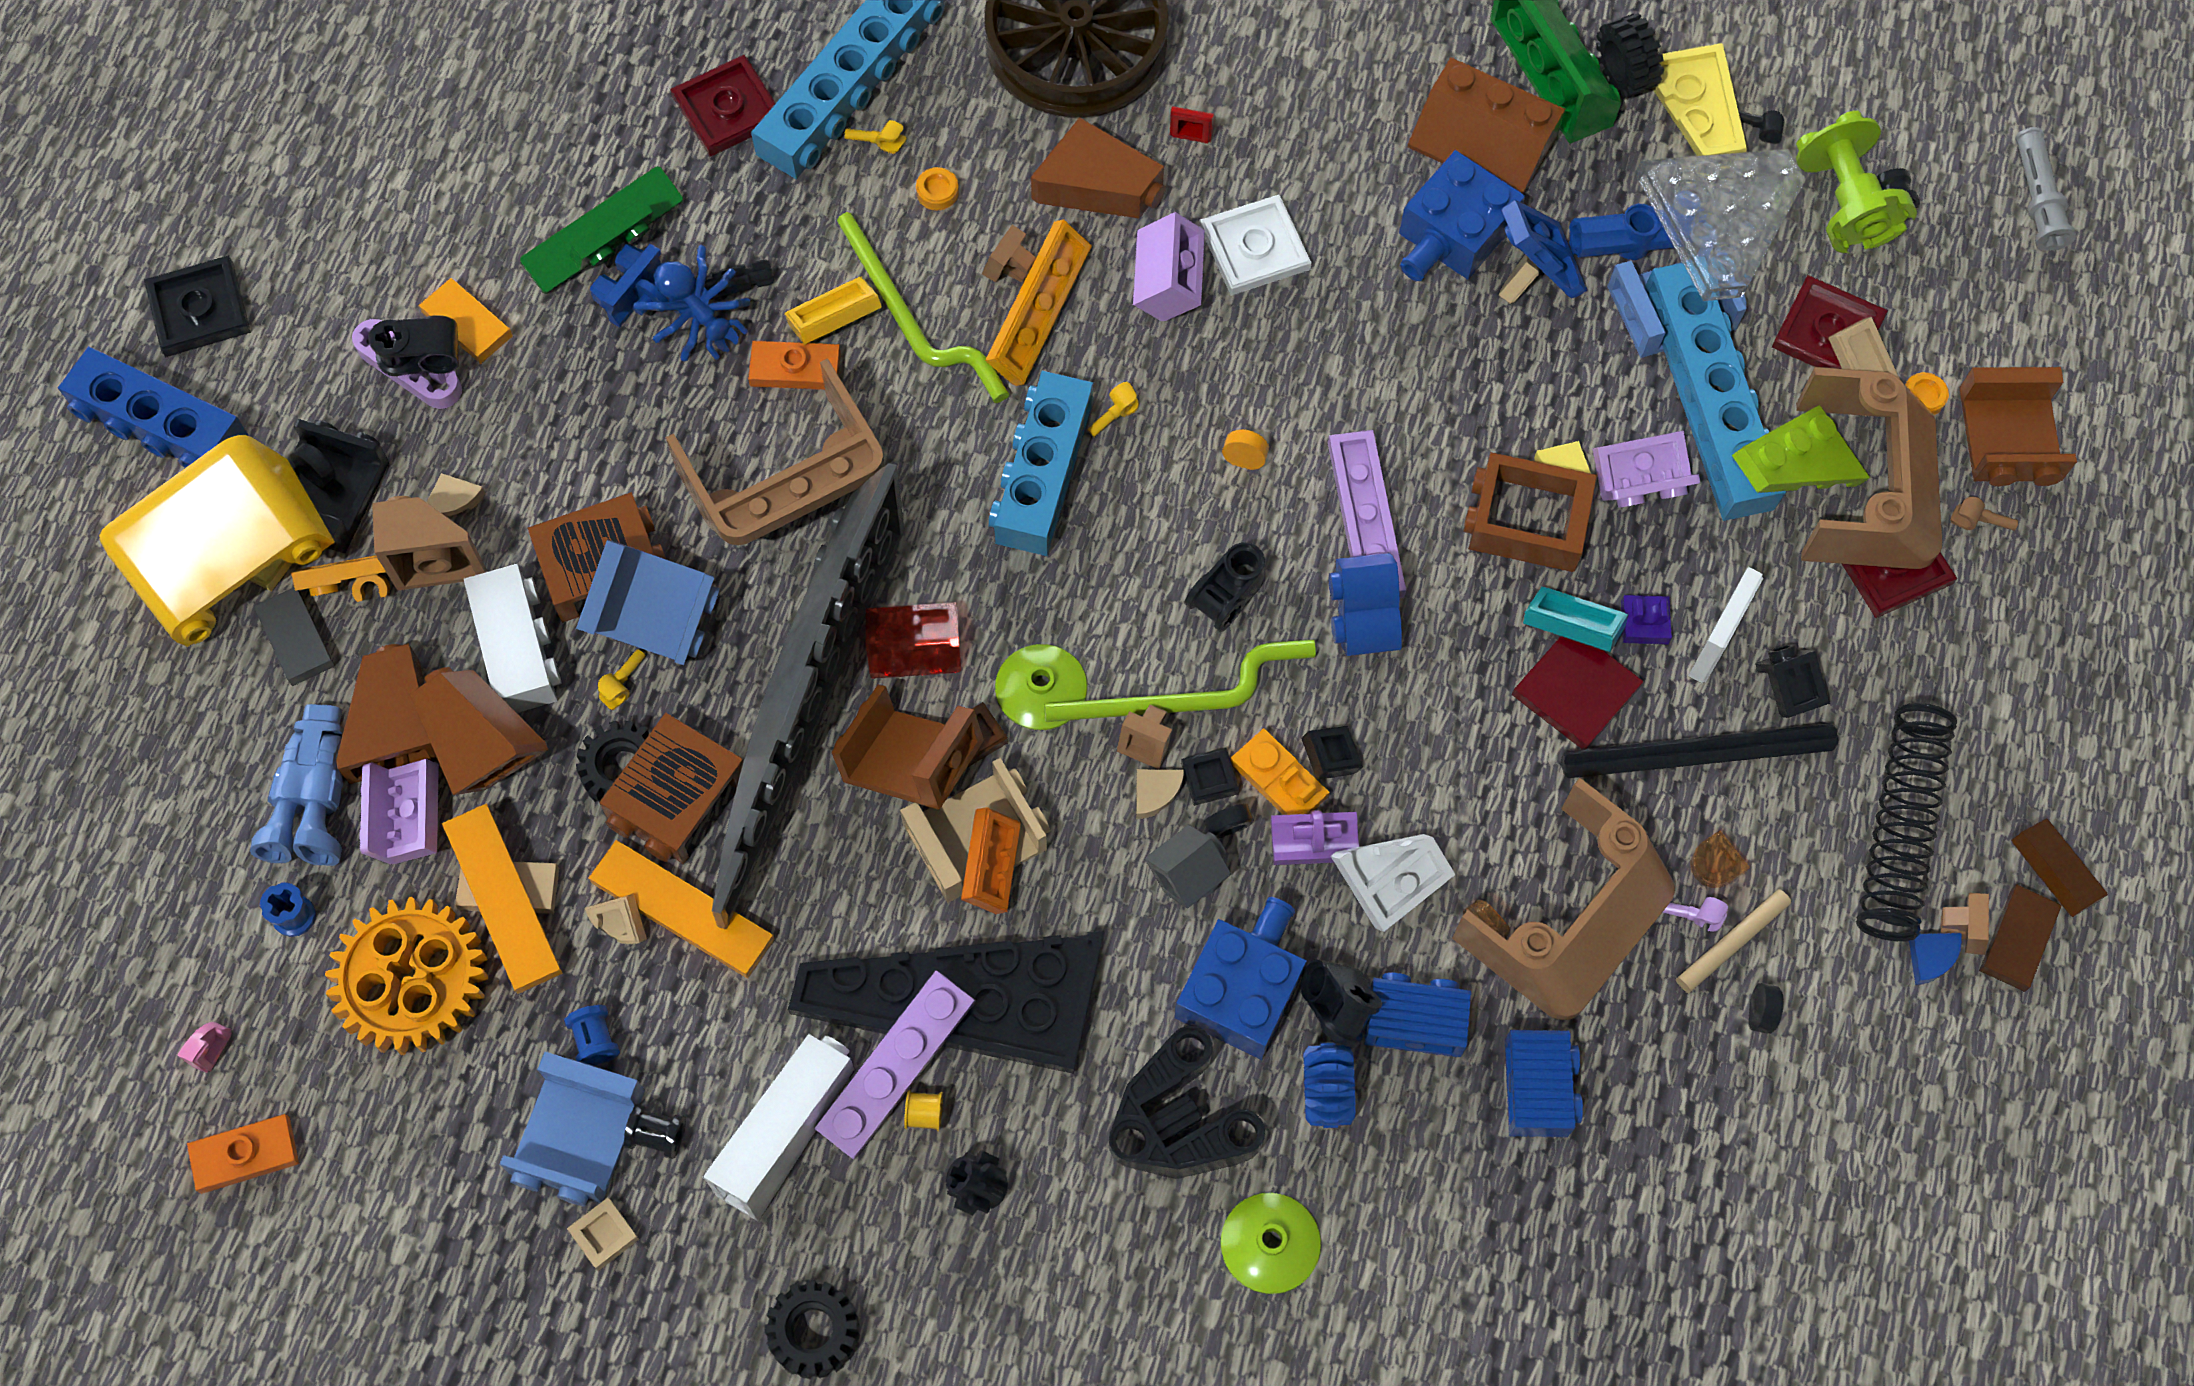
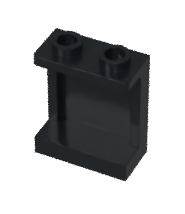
M297 419L294 429L299 435V442L295 450L303 443L317 448L333 465L335 477L326 486L320 488L307 480L299 472L291 458L289 463L335 541L327 548L345 554L386 471L389 461L379 441L368 434L356 432L355 435L339 431L332 424L322 420H315L312 423Z

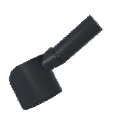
M1738 110L1741 122L1760 128L1759 139L1762 142L1773 144L1781 142L1784 117L1780 112L1772 110L1760 116Z

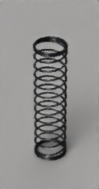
M1908 703L1898 707L1895 711L1894 720L1897 727L1891 732L1892 740L1895 743L1891 744L1888 749L1891 760L1885 765L1886 773L1889 776L1885 777L1882 781L1885 793L1878 799L1882 810L1875 816L1876 822L1880 826L1876 827L1872 832L1873 839L1877 843L1873 844L1869 849L1870 856L1874 860L1870 861L1866 866L1867 873L1871 877L1867 878L1863 883V888L1867 894L1860 899V906L1864 912L1856 917V925L1860 930L1870 936L1896 942L1914 940L1920 935L1919 931L1921 930L1919 924L1922 921L1919 916L1900 909L1916 910L1925 906L1921 898L1906 892L1918 893L1928 888L1923 880L1914 876L1926 875L1931 871V868L1928 864L1917 859L1929 858L1934 854L1931 847L1921 842L1932 841L1937 837L1934 830L1924 825L1935 824L1940 820V817L1937 813L1927 808H1936L1943 804L1942 798L1933 792L1944 789L1946 784L1944 780L1935 775L1944 774L1949 770L1948 765L1940 759L1948 757L1952 754L1949 746L1942 742L1952 740L1955 737L1953 731L1957 728V718L1950 711L1927 703ZM1911 711L1929 712L1948 719L1951 725L1944 726L1928 721L1908 722L1900 715ZM1918 725H1925V726H1931V727H1937V728L1922 727V726H1918ZM1901 729V731L1914 738L1897 741L1896 733ZM1950 733V736L1947 738H1929L1920 736H1943ZM1902 743H1931L1945 748L1947 753L1941 755L1920 753L1905 747ZM1895 746H1898L1911 754L1894 757L1893 749ZM1898 760H1930L1944 766V769L1940 771H1925L1907 766ZM1893 762H1895L1897 765L1909 771L1896 772L1892 774L1890 772V766ZM1903 775L1923 776L1937 780L1941 783V786L1935 788L1920 787L1903 782L1896 777ZM1889 779H1892L1908 788H1898L1889 791L1886 783ZM1915 792L1926 794L1937 799L1938 803L1920 804L1899 798L1893 793ZM1889 795L1896 801L1906 805L1885 807L1883 800ZM1912 809L1923 811L1933 815L1935 820L1920 821L1897 815L1890 810ZM1886 812L1904 822L1883 824L1880 816ZM1909 826L1920 828L1930 832L1932 836L1926 838L1912 837L1895 832L1888 827ZM1880 829H1883L1902 839L1880 841L1877 833ZM1905 843L1925 848L1929 853L1922 855L1910 854L1895 850L1885 844ZM1880 845L1885 850L1900 856L1877 858L1874 850ZM1901 860L1912 862L1925 867L1926 870H1903L1887 865L1882 861ZM1877 862L1884 868L1897 873L1874 875L1871 872V867ZM1879 878L1908 879L1920 883L1923 887H1900ZM1874 880L1883 886L1898 891L1882 890L1870 892L1868 883ZM1877 895L1903 896L1916 900L1920 905H1901L1881 899ZM1871 897L1880 903L1899 909L1874 908L1868 910L1864 902L1867 898ZM1877 919L1895 926L1910 927L1914 931L1908 933L1884 931L1869 926L1862 920Z

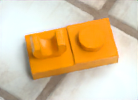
M376 555L300 568L291 573L295 591L309 588L311 596L338 591L337 583L351 578H356L352 585V595L357 602L365 600L363 588L364 584L368 581L374 582L378 586L381 598L388 596L390 593L389 581L380 574L386 571Z
M1265 728L1230 759L1232 766L1283 815L1310 814L1311 811H1314L1329 797L1330 792Z

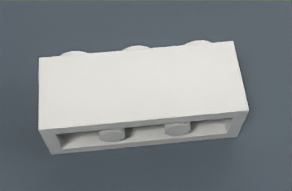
M518 564L464 578L491 688L516 713L557 702L554 686L561 684V678L554 657L546 659L543 645L550 644L551 640L544 618L536 619L533 605L540 604V598L533 577L525 579Z

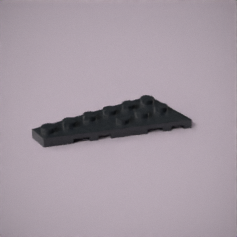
M1104 930L1087 932V935L1061 938V935L1043 937V940L1012 943L1010 940L936 948L934 952L909 954V951L891 953V956L868 959L851 957L800 963L788 1011L791 1015L887 1034L937 970L976 1000L969 1012L942 1045L943 1047L1074 1074L1104 940Z

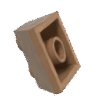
M394 496L387 501L372 503L374 553L397 591L464 582V578L488 572L468 532L420 497Z

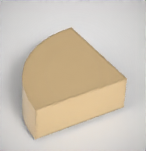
M1525 255L1507 278L1499 292V296L1510 304L1514 303L1537 277L1540 268Z
M441 473L426 503L449 518L448 516L476 507L483 499L485 492L482 486Z
M1137 769L1136 819L1155 816L1177 797L1182 787L1184 770Z
M634 894L585 908L591 923L597 929L601 928L606 934L617 939V942L636 944L647 940Z

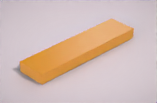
M1064 219L1054 221L985 360L1015 386L1025 384L1092 247Z
M487 803L442 823L515 992L520 994L563 974Z
M615 840L589 876V880L593 885L615 898L634 894L639 913L747 979L775 940L773 934L735 911L727 929L717 927L712 913L714 901L712 897L618 840Z

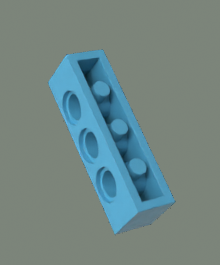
M1042 371L1037 387L1030 385L1024 406V411L1029 412L1025 424L1018 423L1013 439V449L1017 450L1013 463L1006 462L1002 473L1001 488H1005L1001 502L995 500L990 511L988 525L994 528L995 544L1048 556L1093 406V382ZM1048 421L1061 423V425L1052 428L1046 427L1043 424ZM1036 459H1045L1050 463L1044 466H1036L1031 462ZM1026 497L1038 500L1037 503L1032 505L1019 503L1021 499Z

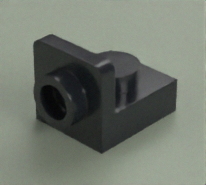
M1790 644L1768 651V659L1755 663L1757 672L1768 673L1780 717L1790 718L1830 704L1815 651L1797 650L1795 644Z

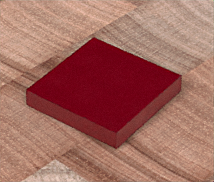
M745 54L670 89L673 99L709 157L751 138L752 130L776 104Z
M1807 275L1771 348L1814 367L1842 369L1828 337L1868 317H1872L1877 330H1879L1888 310Z
M1941 552L1932 564L1922 569L1842 564L1875 618L1953 585L1957 580L1956 575Z
M1560 636L1514 688L1512 696L1579 748L1588 749L1640 689L1644 681L1602 649Z

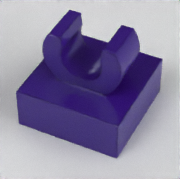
M1623 596L1621 612L1628 614L1626 627L1622 632L1623 643L1669 644L1672 639L1669 596Z

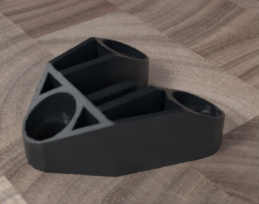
M1197 1026L1179 1028L1127 1084L1109 1133V1150L1117 1163L1128 1168L1180 1179L1231 1167L1253 1159L1259 1153L1265 1138V1126L1262 1119L1252 1111L1242 1109L1233 1111L1212 1124H1205L1167 1148L1163 1144L1165 1141L1202 1120L1201 1115L1197 1111L1196 1104L1187 1094L1148 1118L1145 1115V1112L1181 1092V1088L1200 1076L1208 1068L1212 1057L1213 1043L1205 1030ZM1195 1038L1202 1043L1205 1052L1199 1061L1193 1063L1185 1062L1177 1055L1176 1047L1182 1039ZM1238 1121L1250 1123L1257 1133L1255 1142L1247 1147L1234 1145L1228 1136L1229 1127ZM1127 1129L1141 1132L1146 1141L1144 1149L1135 1155L1123 1153L1116 1143L1121 1132Z

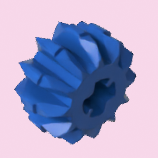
M1320 1043V1045L1308 1046L1303 1053L1306 1120L1311 1126H1323V1128H1338L1340 1125H1351L1356 1115L1353 1051L1350 1047L1336 1045L1335 1043Z

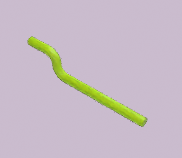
M846 212L840 215L837 219L839 226L913 351L922 362L933 367L944 368L959 363L971 365L994 403L997 404L1009 397L1007 389L995 369L985 361L986 356L981 351L969 346H956L945 350H937L929 344L852 213Z
M1314 640L1273 642L1256 646L1244 657L1240 668L1239 683L1231 690L1044 704L1045 721L1127 716L1129 711L1137 715H1144L1149 705L1167 711V713L1229 709L1240 706L1252 697L1257 688L1258 669L1264 662L1315 658Z

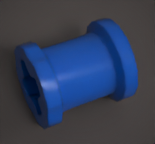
M282 882L278 885L270 886L260 899L263 917L273 924L275 929L284 936H300L306 933L314 924L316 911L312 902L304 897L301 890L291 883ZM285 907L293 909L291 912L282 911Z
M599 1004L577 1009L568 1014L564 1019L567 1029L572 1030L579 1052L575 1057L577 1062L596 1066L613 1060L620 1054L618 1044L612 1043L605 1019L609 1013L605 1005Z

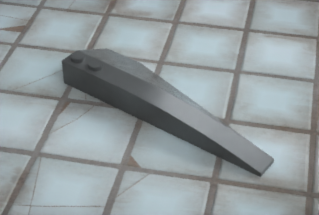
M887 463L851 493L845 509L839 507L834 515L831 525V533L833 535L828 546L821 545L814 561V571L816 572L781 649L765 692L741 769L727 826L712 907L717 927L727 929L903 535L904 522L897 465Z

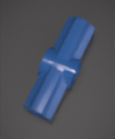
M1638 203L1631 205L1624 214L1574 218L1569 226V244L1572 254H1576L1578 258L1619 254L1628 260H1638L1646 256L1649 250L1701 245L1705 237V219L1702 210H1697L1695 207L1656 210L1647 204Z

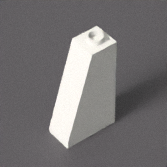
M810 1034L807 1035L703 1176L718 1198L756 1221L760 1220L816 1130L814 1128L832 1106L854 1071L851 1058L847 1057L850 1051L844 1045L828 1036H824L822 1041Z

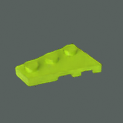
M1820 405L1743 446L1732 455L1757 493L1795 491L1802 486L1816 485L1818 489L1831 488L1835 484L1844 483L1847 487H1855L1870 479L1836 429L1833 420L1826 415Z

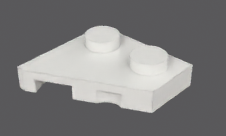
M1425 834L1337 851L1331 855V858L1375 929L1383 932L1455 876L1454 871L1434 838Z

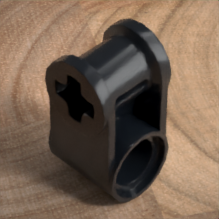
M433 315L416 319H388L375 324L369 332V344L376 353L378 367L389 376L422 373L444 374L456 370L459 366L458 324L450 317ZM389 331L394 333L396 339L391 338ZM394 357L397 365L392 364L391 358Z
M1241 542L1233 545L1214 567L1195 583L1189 591L1184 604L1190 609L1196 607L1215 622V629L1223 632L1238 617L1243 607L1261 588L1265 567L1263 552L1252 543ZM1239 565H1248L1255 571L1249 575H1240L1233 569Z
M1320 959L1312 960L1304 969L1300 983L1301 994L1319 1020L1323 1032L1333 1041L1343 1046L1358 1047L1363 1038L1361 1031L1371 1014H1377L1382 1007L1381 999L1373 992L1359 969Z

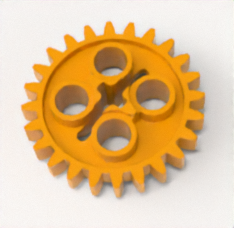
M413 897L408 898L404 910H400L393 899L388 901L387 914L381 915L374 907L369 908L371 922L366 925L355 918L352 922L358 933L354 937L340 934V940L347 946L345 952H330L329 956L340 965L339 968L325 972V976L331 982L338 984L326 991V995L332 1001L339 1002L331 1010L338 1019L347 1018L342 1027L350 1035L358 1032L357 1039L363 1045L367 1046L375 1039V1047L381 1053H386L392 1042H394L395 1050L401 1055H406L410 1042H413L422 1053L426 1052L427 1038L431 1036L441 1045L445 1044L443 1030L450 1027L452 1030L460 1033L462 1028L457 1020L460 1014L468 1017L476 1015L468 1005L469 1000L484 999L485 995L474 985L477 982L488 980V974L484 969L475 967L487 960V956L482 950L474 949L482 941L475 932L467 933L471 926L464 917L455 920L456 913L451 907L446 906L438 913V906L432 899L425 903L422 910H420L419 904ZM419 936H424V939H422L416 947L415 943L417 938ZM402 939V945L396 953L389 956L383 955L386 944L391 940ZM448 950V957L444 963L436 967H428L429 960L434 953ZM413 968L415 971L413 977L405 976L402 982L398 979L401 974H409ZM378 984L386 985L385 991L379 999L372 1002L366 1001L367 993L373 986ZM432 995L431 1004L426 1010L420 1013H412L413 1004L418 998ZM398 1005L399 1009L397 1014L391 1016L390 1012H392Z

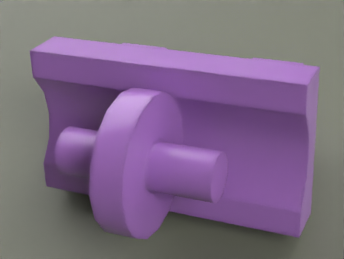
M1321 810L1311 811L1310 814L1271 815L1274 865L1334 863L1331 855L1335 852L1360 847L1357 812L1322 813Z

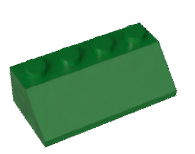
M1494 0L1490 20L1539 97L1565 109L1560 130L1569 144L1613 127L1621 105L1620 95L1616 87L1612 84L1609 85L1601 73L1597 58L1593 53H1588L1580 40L1575 24L1571 21L1568 22L1559 8L1558 0Z

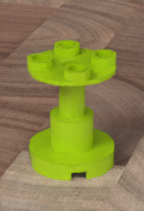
M1857 110L1842 114L1836 120V123L1819 132H1810L1803 135L1796 143L1799 151L1796 161L1801 170L1805 172H1820L1834 168L1840 182L1835 191V196L1841 209L1830 219L1826 227L1832 247L1840 253H1849V246L1863 243L1865 250L1884 245L1907 229L1904 223L1907 218L1914 220L1917 216V210L1907 191L1902 189L1882 190L1877 176L1873 173H1865L1859 158L1876 144L1881 134V128L1876 120L1863 118L1861 112Z

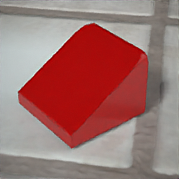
M1172 106L1170 135L1175 138L1208 144V142H1211L1216 116L1212 113Z

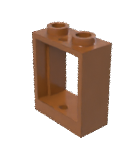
M1490 452L1486 467H1477L1471 493L1478 494L1479 499L1477 507H1468L1463 532L1471 534L1468 549L1575 572L1583 552L1597 475ZM1496 480L1571 496L1563 538L1557 539L1488 524Z

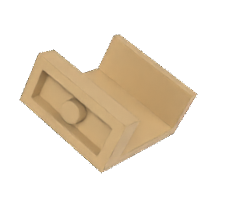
M1001 758L992 762V776L950 797L944 802L940 810L930 808L923 812L917 803H912L900 810L905 830L947 903L962 896L976 809L988 807L1021 822L1014 867L1047 850L1046 834L1050 832L1049 825L1038 807L1031 810L1023 797L1027 793V789L1018 771L1015 768L1008 771Z

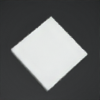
M1280 195L1200 220V228L1205 230L1204 238L1231 296L1311 270V261Z
M1750 567L1746 569L1691 669L1689 677L1701 683H1706L1763 580L1762 573Z

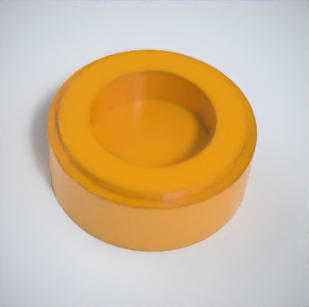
M930 168L920 174L916 181L917 198L924 207L930 210L939 211L947 209L958 199V180L951 171L945 168Z
M1921 372L1914 374L1905 383L1933 415L1938 414L1948 401L1949 391L1947 385L1940 377L1932 373Z
M1235 430L1227 435L1222 454L1232 465L1256 470L1265 464L1269 445L1261 435L1253 431Z

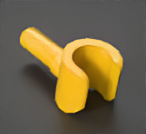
M893 120L888 121L881 132L856 129L845 130V139L875 143L881 150L891 154L896 153L901 148L907 137L900 135L904 128L900 123Z
M1123 382L1111 390L1109 396L1114 406L1110 407L1105 414L1087 429L1093 437L1098 435L1114 419L1116 420L1119 416L1126 417L1138 410L1139 401L1137 394L1129 382Z
M639 649L635 650L614 675L612 673L606 674L598 682L599 699L610 710H615L629 697L630 692L623 683L645 658V654Z

